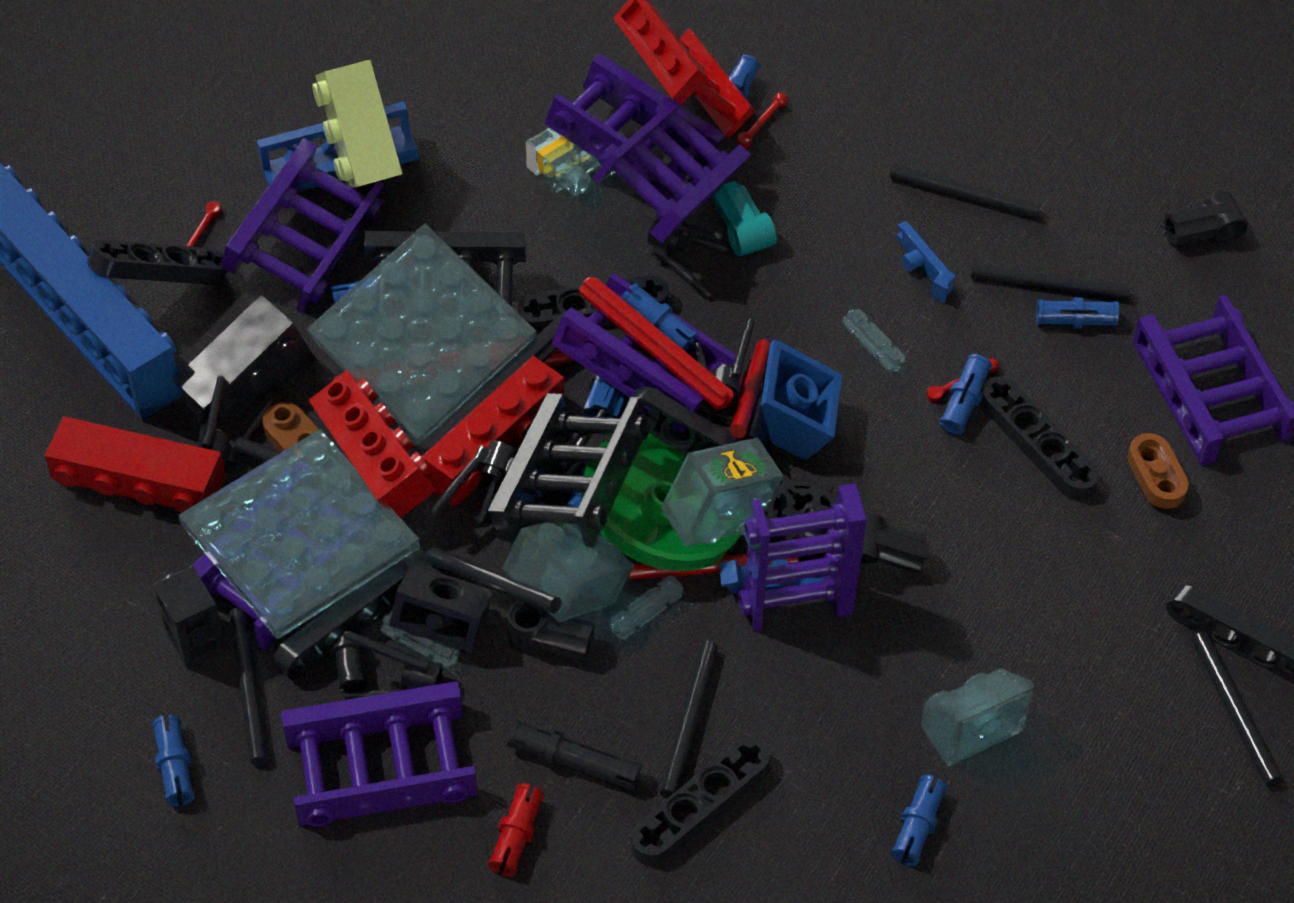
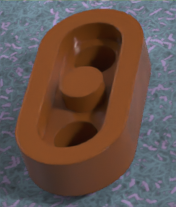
M281 402L272 405L265 411L263 415L264 432L278 451L318 466H323L329 456L327 439L298 406L292 403ZM305 443H311V444H312V445H310V446H308V447H303V446H302V445L305 444Z
M1144 433L1136 436L1131 442L1127 459L1146 498L1153 505L1163 509L1179 506L1185 499L1189 483L1171 446L1163 437L1157 434ZM1144 457H1148V458L1152 459L1153 461H1146V460L1143 459V458H1144Z

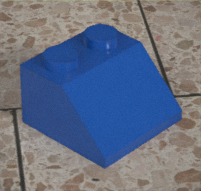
M776 339L770 343L761 409L772 444L806 461L834 438L842 374Z

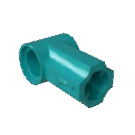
M736 181L724 184L714 194V204L727 226L729 242L736 256L740 257L776 245V231L770 216L766 212L760 214L744 185H739Z

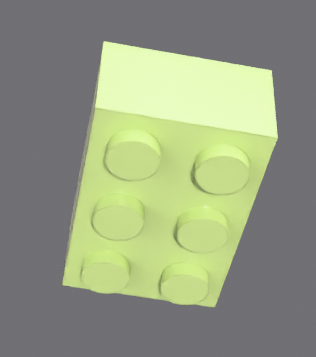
M371 60L315 75L317 83L312 84V89L318 107L324 105L328 120L323 122V128L328 143H335L339 158L333 159L338 180L345 181L346 185L350 187H358L402 175Z

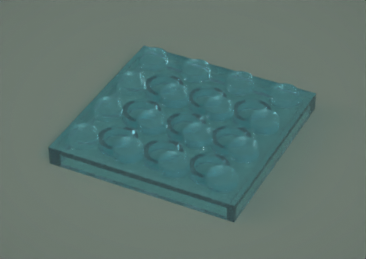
M426 224L420 227L306 329L308 335L344 371L348 370L358 382L363 378L369 382L379 395V398L375 401L378 404L382 402L395 417L397 423L418 444L537 336L536 330Z
M321 429L179 514L182 527L276 639H279L420 549L419 538L388 504L382 506L377 501L355 467Z

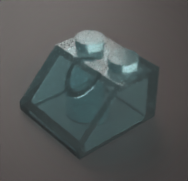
M1001 668L987 675L985 673L976 674L968 679L963 686L951 692L946 690L940 691L930 697L924 705L921 727L949 767L1022 732L1035 686L1029 679Z

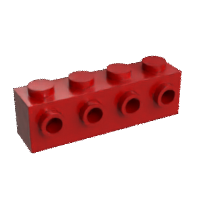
M535 356L531 357L422 456L433 470L427 477L437 489L434 493L439 497L442 496L474 458L479 445L488 448L490 442L496 440L518 450L547 393L562 394L564 397V377ZM481 464L448 502L454 508L486 479L481 475L483 469Z
M346 370L308 401L377 501L398 521L437 490L427 477L433 470L418 452H415L413 455L409 452L415 445L400 427H397L395 430L392 428V425L397 420L382 402L376 406L374 401L379 398V395L365 378L358 382Z
M63 416L44 455L51 479L62 485L86 487L108 496L114 494L125 496L147 505L155 503L168 506L185 514L198 513L209 516L226 477L221 452Z

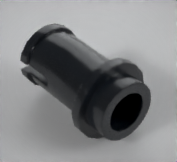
M343 635L336 637L333 641L334 645L330 649V654L336 659L339 689H342V692L365 689L368 684L365 678L362 659L365 647L345 639Z

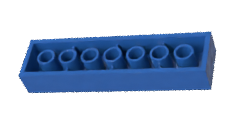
M0 163V265L141 421L181 398L182 391L173 381L181 371L175 363L174 354L177 353V350L171 338L165 332L159 334L154 328L147 312L141 307L136 309L131 304L129 295L121 284L116 283L114 285L108 277L101 276L89 268L87 265L88 256L79 239L75 235L69 237L64 232L62 223L56 214L52 211L47 213L42 208L36 193L31 188L25 190L21 185L14 169L9 165L4 167Z

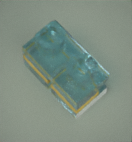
M551 128L526 141L527 168L536 176L543 173L549 179L550 185L556 193L566 188L575 196L581 194L590 185V175L588 173L593 170L597 172L602 166L597 161L598 159ZM611 171L605 178H607L615 172Z

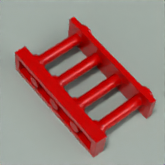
M628 0L613 17L671 98L682 105L691 94L695 95L725 136L730 138L755 111L695 32L689 28L679 39L650 0Z

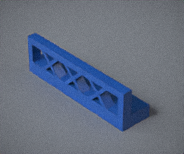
M404 101L384 106L387 120L398 117L399 126L390 129L399 164L418 160V147L410 133L407 107ZM323 123L257 140L262 173L268 187L303 138L308 141L320 137L326 140L320 148H316L313 161L317 163V168L338 179L333 159L339 157L335 143L329 144L326 139ZM283 147L289 149L284 157L270 161L268 151ZM300 181L296 189L300 192L318 186L310 181L307 183Z

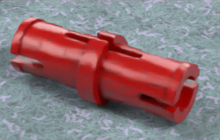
M519 784L516 787V793L508 816L503 817L498 827L500 837L488 862L489 869L496 874L499 871L503 858H507L501 876H514L517 872V866L525 843H529L532 840L535 832L532 824L540 803L544 799L543 791L536 786L529 802H526L525 799L530 784Z

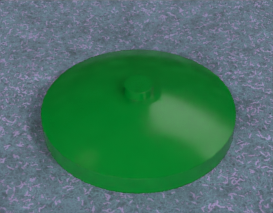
M649 434L647 439L643 440L609 513L608 524L604 530H601L600 534L616 549L643 564L670 571L700 570L718 563L734 548L744 528L746 505L740 487L727 482L726 479L724 483L721 482L722 478L718 480L716 478L717 474L713 476L714 472H711L708 468ZM611 438L604 441L598 447H607ZM588 463L583 476L593 477L599 464Z

